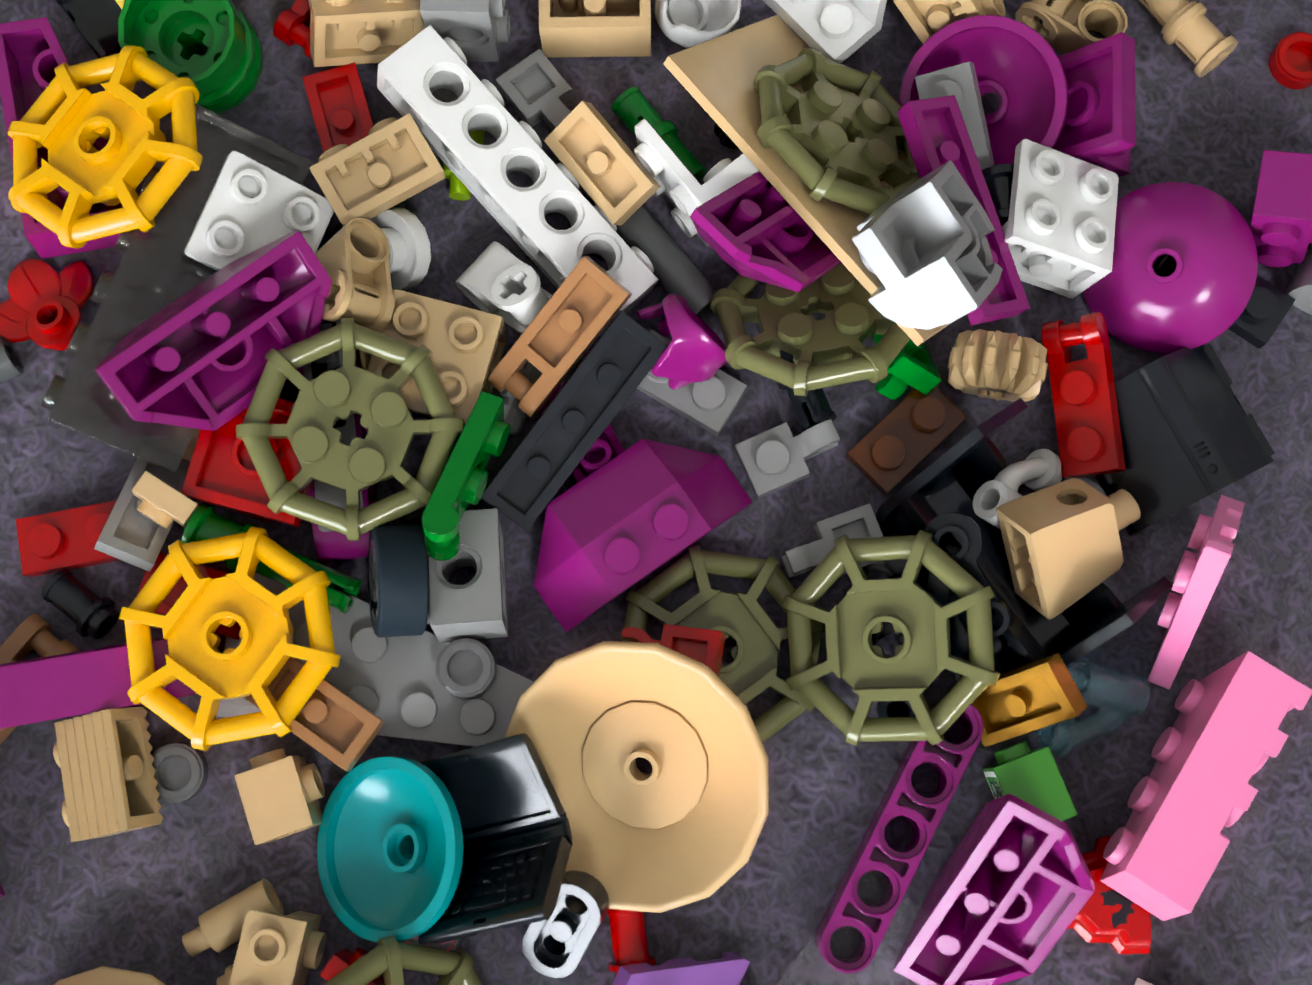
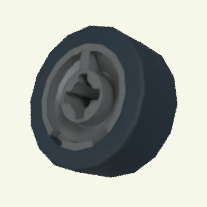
M418 524L376 526L369 533V604L373 631L377 637L423 635L425 632L429 604L428 563L424 534L421 526Z

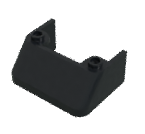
M1019 398L974 428L882 504L876 513V520L883 537L917 535L920 530H925L931 520L947 512L965 514L978 524L983 535V549L977 562L995 596L1009 607L1012 617L1007 630L1002 635L993 637L995 670L1000 674L1057 653L1061 656L1065 666H1068L1133 625L1172 586L1164 576L1121 604L1108 586L1102 582L1050 621L1015 593L1001 530L975 514L973 498L977 490L984 483L994 480L999 472L1007 467L1003 455L989 438L1028 407L1022 398ZM946 532L941 539L942 547L949 553H958L962 549V539L955 532ZM927 568L919 571L916 580L924 590L930 574ZM952 590L950 591L949 598L952 603L961 599ZM991 607L992 628L1000 627L1003 624V615L998 609ZM965 610L958 613L967 630V614Z

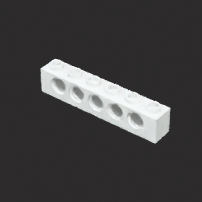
M429 25L378 64L377 89L402 116L411 114L430 148L557 289L580 262L582 256L597 254L607 262L609 270L606 272L632 293L631 297L620 309L627 314L649 295L659 280L653 274L654 267L650 259L639 248L635 246L630 248L617 234V226L612 224L597 205L592 206L579 191L578 181L562 163L555 164L541 149V140L533 128L524 121L518 123L504 108V100L497 88L486 79L480 81L469 69L464 53L451 38L445 37L442 39L434 28ZM442 88L449 89L458 96V99L453 102H442L437 100L432 95V92ZM475 130H485L495 137L496 142L490 145H481L473 141L469 134ZM513 171L524 172L532 178L534 184L526 188L517 187L509 181L507 174ZM552 212L561 213L568 218L571 228L567 230L554 229L546 222L544 216Z

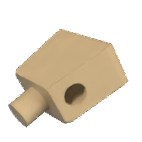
M1070 478L996 507L1015 593L1050 621L1117 572L1124 562L1119 531L1136 522L1141 517L1140 508L1134 497L1124 489H1120L1106 497L1083 480Z

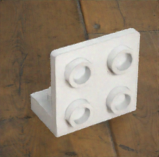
M763 0L810 48L820 50L824 58L840 64L881 30L887 0Z
M645 119L635 125L637 147L634 149V153L641 164L661 186L653 195L657 197L663 193L675 207L671 211L673 219L689 238H692L695 234L699 236L690 218L695 208L759 172L743 153L733 162L730 158L718 162L705 175L703 179L704 184L700 185Z
M1023 139L1016 145L1009 218L1001 227L1021 281L1073 299L1112 272L1119 177L1115 172L1028 139Z
M232 151L223 164L184 252L186 256L219 271L229 263L287 234L300 231L314 254H316L334 211L325 197L237 151Z

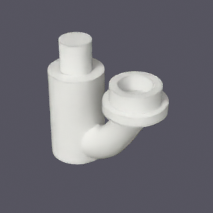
M1038 449L1032 452L1025 460L1008 465L999 472L994 480L984 483L977 490L973 498L975 514L1000 529L996 507L1022 497L1018 493V488L1023 483L1035 491L1060 483L1062 480L1060 458L1049 449Z

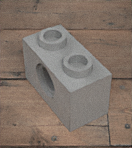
M420 0V13L425 28L431 25L442 39L445 37L451 38L460 47L467 61L499 62L500 43L510 42V10L505 9L506 0Z
M498 508L468 510L464 512L459 523L461 545L456 556L450 560L440 561L433 559L427 553L429 569L427 624H430L438 642H452L464 638L477 640L508 637L504 530ZM469 567L476 570L474 578L466 584L453 585L448 582L451 574L459 568Z

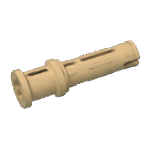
M1138 0L1162 25V39L1169 45L1175 43L1196 65L1194 73L1200 78L1217 67L1238 45V41L1232 35L1225 37L1205 16L1207 8L1201 2L1197 3L1195 0L1192 2L1188 0Z

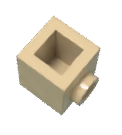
M284 748L277 749L251 758L249 761L252 769L234 775L255 845L270 843L322 824V811L318 799L325 796V789L317 766L314 763L307 765L305 756L291 755L287 757Z

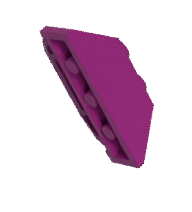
M760 171L698 206L690 216L699 236L718 253L723 261L728 263L741 276L799 292L841 263Z
M294 231L229 263L132 329L94 370L132 420L216 431L249 407L267 363V359L264 356L272 348L278 351L319 333L325 298L329 296L332 280L301 232ZM306 365L296 368V370L299 371Z
M641 439L548 503L533 586L567 633L753 502L721 456Z
M1010 793L987 802L932 883L895 962L893 971L919 985H1000L1033 975L1092 896L1095 889V883L1068 824Z

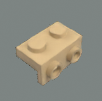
M257 909L248 911L245 916L229 985H305L309 968H318L325 948L326 933L318 931L322 916L303 911H297L286 916Z

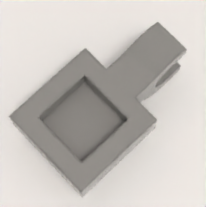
M540 49L495 79L498 90L521 119L531 127L543 120L550 132H552L571 113L565 104L573 99L572 88Z
M831 419L814 425L793 437L786 422L736 444L735 450L759 499L808 478L810 472L805 460L837 447L840 437Z
M869 503L817 522L813 527L818 540L786 551V555L782 556L781 559L788 577L792 578L815 569L834 548V539L844 534L849 539L883 537L871 504ZM883 561L861 562V566L864 569L866 566L873 562ZM845 570L840 577L847 575V571Z

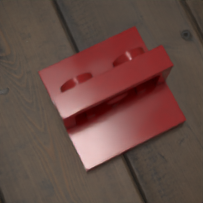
M278 399L268 424H287L295 403ZM248 408L216 431L201 429L181 494L192 499L232 509L246 517L268 522L270 519L295 527L300 526L301 518L284 512L275 514L267 507L270 501L243 440L236 438V425L243 423ZM269 439L289 482L302 470L289 439ZM313 481L301 492L302 494L309 496Z

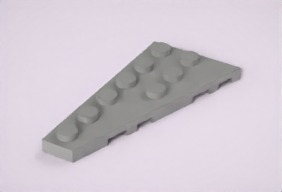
M255 572L254 579L276 595L289 588ZM337 588L333 589L349 596L350 600L354 601V604L347 614H343L338 609L329 606L335 653L341 655L338 668L332 667L325 678L385 721L377 735L473 747L504 739L520 696L534 681L496 664V677L488 691L473 699L457 698L444 690L436 676L437 658L443 648L451 642H438L436 636L426 630L423 635L377 637L373 631L370 604ZM303 600L288 609L289 618L294 627L292 640L294 645L310 648ZM226 636L224 651L229 647L236 649L242 639L239 637V640ZM233 698L220 702L217 716L232 717L260 712L261 710L245 698Z

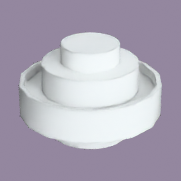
M392 207L370 219L384 232L388 239L392 290H406L420 284L428 272L431 250L425 227L416 215L405 208Z

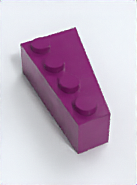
M47 17L0 24V95L7 132L11 122L21 120L56 76L54 68L63 62L70 65ZM8 135L13 164V139ZM99 137L93 146L100 151L108 142L106 139ZM44 146L37 148L38 169L41 167V158L48 162V149ZM59 186L47 194V199L63 210L69 193ZM102 202L92 205L89 216L123 208L121 203L115 206H108ZM21 213L25 237L42 259L154 239L150 230L142 232L140 229H135L87 241L79 249L63 246L59 241L58 235L28 213Z

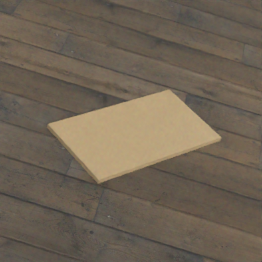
M778 15L669 55L663 63L664 66L872 296L882 283L876 274L870 272L865 267L860 258L859 249L852 241V238L859 232L857 226L869 214L825 198L817 202L808 196L810 191L808 186L773 148H765L757 135V131L762 123L760 98L753 84L756 74L763 66L780 65L796 58L802 49L810 47ZM800 81L790 85L801 94L805 92ZM897 151L899 160L906 164L905 151ZM885 181L881 182L883 187L894 188ZM898 324L917 347L949 325L946 324L926 330L907 328Z

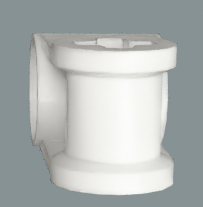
M493 241L455 281L463 294L483 312L503 316L505 324L520 335H522L553 296L540 287V277L531 266L516 258L507 248L496 241Z

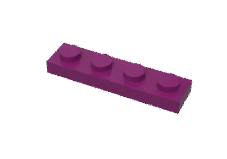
M955 95L908 101L897 111V115L919 178L921 179L951 160L985 210L995 229L987 234L986 238L993 263L996 262L1003 271L998 284L981 306L967 314L971 326L1021 314L1029 309L1030 306L1009 246L1005 242L1003 229Z

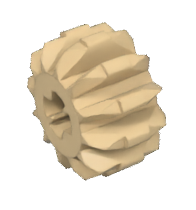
M983 329L964 331L958 334L955 345L950 352L948 383L963 393L977 395L979 398L1011 402L1022 398L1023 401L1028 402L1039 395L1042 382L1045 381L1048 363H1046L1047 349L1033 338L1021 337L1017 333H1004L999 330L986 331Z

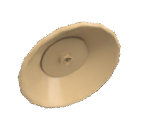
M603 641L555 660L520 696L504 738L525 733L533 742L570 824L573 844L565 872L572 870L583 871L599 880L608 893L609 909L662 913L708 898L749 861L769 814L768 756L747 706L707 665L659 643ZM642 757L647 759L652 765V773L645 774L641 772L636 766V758Z

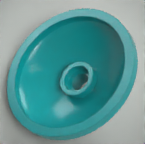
M385 756L367 760L353 768L342 778L325 806L317 841L319 876L329 905L339 920L353 933L372 942H377L379 938L394 936L397 942L406 941L421 935L431 928L443 915L454 896L463 863L461 822L454 800L439 777L425 765L405 757Z

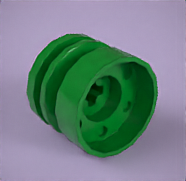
M126 0L118 18V42L121 49L126 45L140 46L144 48L150 59L179 78L191 79L200 93V98L195 104L196 114H220L240 105L255 89L263 69L262 44L253 25L231 0ZM200 50L206 52L203 57L197 54Z

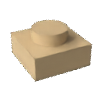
M147 471L144 472L131 490L134 496L142 500L136 510L168 529L173 521L185 528L192 514L198 508L197 503Z

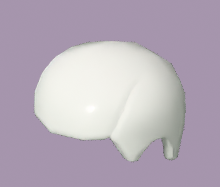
M655 0V17L663 33L672 42L684 48H690L729 33L739 20L742 0Z

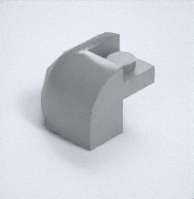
M951 160L922 177L874 211L857 226L859 232L852 238V241L859 249V255L863 264L870 272L876 274L882 283L868 301L884 317L907 328L933 329L949 324L978 309L998 284L1003 271L996 262L993 263L986 235L995 229L985 210Z

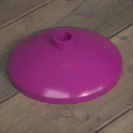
M995 15L964 18L937 31L919 48L912 58L900 89L899 104L902 107L908 101L920 100L915 80L916 76L969 61L974 63L981 100L988 93H993L998 98L997 109L991 114H985L995 165L1014 164L1016 145L1023 139L1031 140L1049 148H1053L1067 115V79L1055 50L1049 42L1031 27L1014 19Z
M1164 182L1144 186L1117 200L1112 272L1084 290L1083 295L1091 313L1101 312L1105 318L1108 332L1127 345L1159 353H1171L1185 347L1193 349L1212 341L1224 333L1246 308L1257 279L1258 257L1256 244L1243 216L1230 202L1219 194L1198 185L1182 182ZM1163 255L1174 257L1177 263L1174 273L1167 277H1160L1154 271L1155 261Z

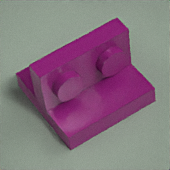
M1120 32L1059 56L1067 79L1068 108L1063 129L1052 148L1115 172L1118 177L1131 174L1130 151L1136 146L1135 39Z

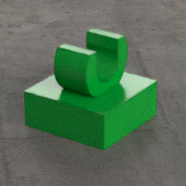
M874 335L873 339L875 344L879 342L883 335ZM910 339L889 365L887 377L882 379L875 386V389L887 398L895 400L904 393L908 385L927 395L942 379L927 346L922 343L917 347Z

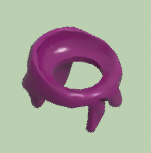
M671 293L663 299V303L636 312L639 319L645 320L665 315V318L658 325V331L664 337L671 333L673 340L651 368V371L657 377L668 378V385L671 389L677 390L692 382L708 381L721 366L727 363L725 359L727 347L717 334L691 310L684 297Z

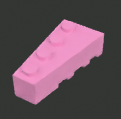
M1250 651L1245 652L1199 681L1191 679L1183 687L1175 701L1174 708L1180 711L1173 727H1168L1160 735L1152 749L1151 756L1157 761L1150 776L1143 777L1129 797L1128 807L1133 809L1125 828L1120 827L1112 835L1105 847L1103 858L1109 862L1100 881L1162 921L1191 913L1230 843L1229 838L1220 832L1223 827L1228 828L1236 823L1242 814L1249 809L1258 792L1257 789L1248 784L1251 776L1263 767L1269 756L1277 758L1288 738L1287 734L1278 730L1282 720L1288 711L1294 708L1297 710L1304 709L1312 695V689Z

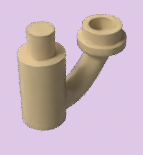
M263 878L199 915V926L182 936L183 945L189 955L194 957L210 947L219 953L238 942L246 913L250 910L257 909L284 915L283 905L271 883ZM234 963L226 967L225 974L217 978V985H229Z

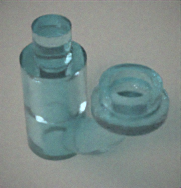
M1082 660L1076 662L1072 667L1066 666L1086 704L1100 707L1101 709L1094 715L1078 722L1071 718L1039 729L1038 742L1040 747L1049 746L1053 756L1063 758L1072 751L1074 745L1110 733L1119 727L1129 715H1140L1146 709L1150 699V684L1144 676Z

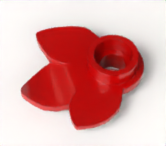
M32 258L20 261L13 268L8 278L7 289L11 298L0 303V336L9 342L15 343L32 339L40 347L57 351L71 348L81 339L85 330L81 309L94 291V278L91 271L83 261L72 263L60 273H57L48 263L41 259Z

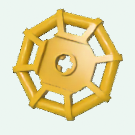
M126 45L121 49L120 53L72 66L66 62L61 63L54 68L56 76L21 120L11 122L7 132L13 139V187L8 193L12 207L18 212L28 213L58 235L59 241L63 246L79 249L87 241L135 229L147 232L155 226L154 218L191 171H198L200 169L203 156L198 152L195 104L200 98V93L191 79L179 78L150 59L144 48L140 46ZM109 81L100 84L105 91L92 94L86 89V86ZM139 81H144L156 89L155 92L144 99L133 93L135 84ZM170 112L173 143L166 142L165 134L160 130V119ZM99 137L103 139L110 138L107 145L100 151L93 146ZM44 146L48 149V162L41 158V167L38 169L37 148ZM157 161L165 162L138 197L135 189ZM59 186L69 193L63 210L47 199V194ZM102 202L108 206H115L121 203L123 208L89 216L92 205Z
M251 526L245 533L190 543H183L181 540L175 541L168 546L169 554L129 607L121 608L119 619L124 620L132 686L127 694L132 703H142L189 738L191 746L198 750L207 751L214 744L275 733L279 737L286 735L293 730L291 723L332 667L338 668L341 655L335 653L327 587L331 583L325 571H315L270 539L264 528ZM239 557L235 573L225 574L226 577L215 579L210 577L203 578L199 571L198 565ZM258 562L264 563L292 583L293 586L279 595L273 593L254 579ZM183 576L188 587L167 615L154 614ZM303 600L310 648L294 645L292 640L294 627L289 618L288 609ZM237 621L241 626L239 636L242 639L241 643L236 649L229 647L222 654L217 649L221 639L215 632L221 624L231 627ZM150 626L162 628L163 638L168 640L169 655L165 654L166 665L155 671ZM290 657L306 660L304 666L276 702L268 686ZM178 679L199 694L201 701L198 712H194L165 690L166 686ZM252 695L261 710L260 712L217 719L218 709L222 700L244 698Z

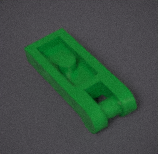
M484 391L481 392L423 512L422 525L425 534L426 552L435 560H450L459 552L461 545L459 534L460 520L468 503L477 505L483 495L488 479V472L484 471L491 454L499 457L506 445L510 424L504 422V398Z

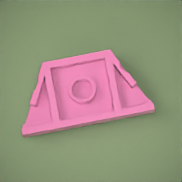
M1221 495L1212 517L1200 513L1187 546L1197 550V552L1184 551L1171 589L1180 593V595L1169 592L1157 625L1167 628L1147 679L1148 682L1170 690L1233 551L1234 543L1231 542L1232 539H1235L1245 505L1244 502Z

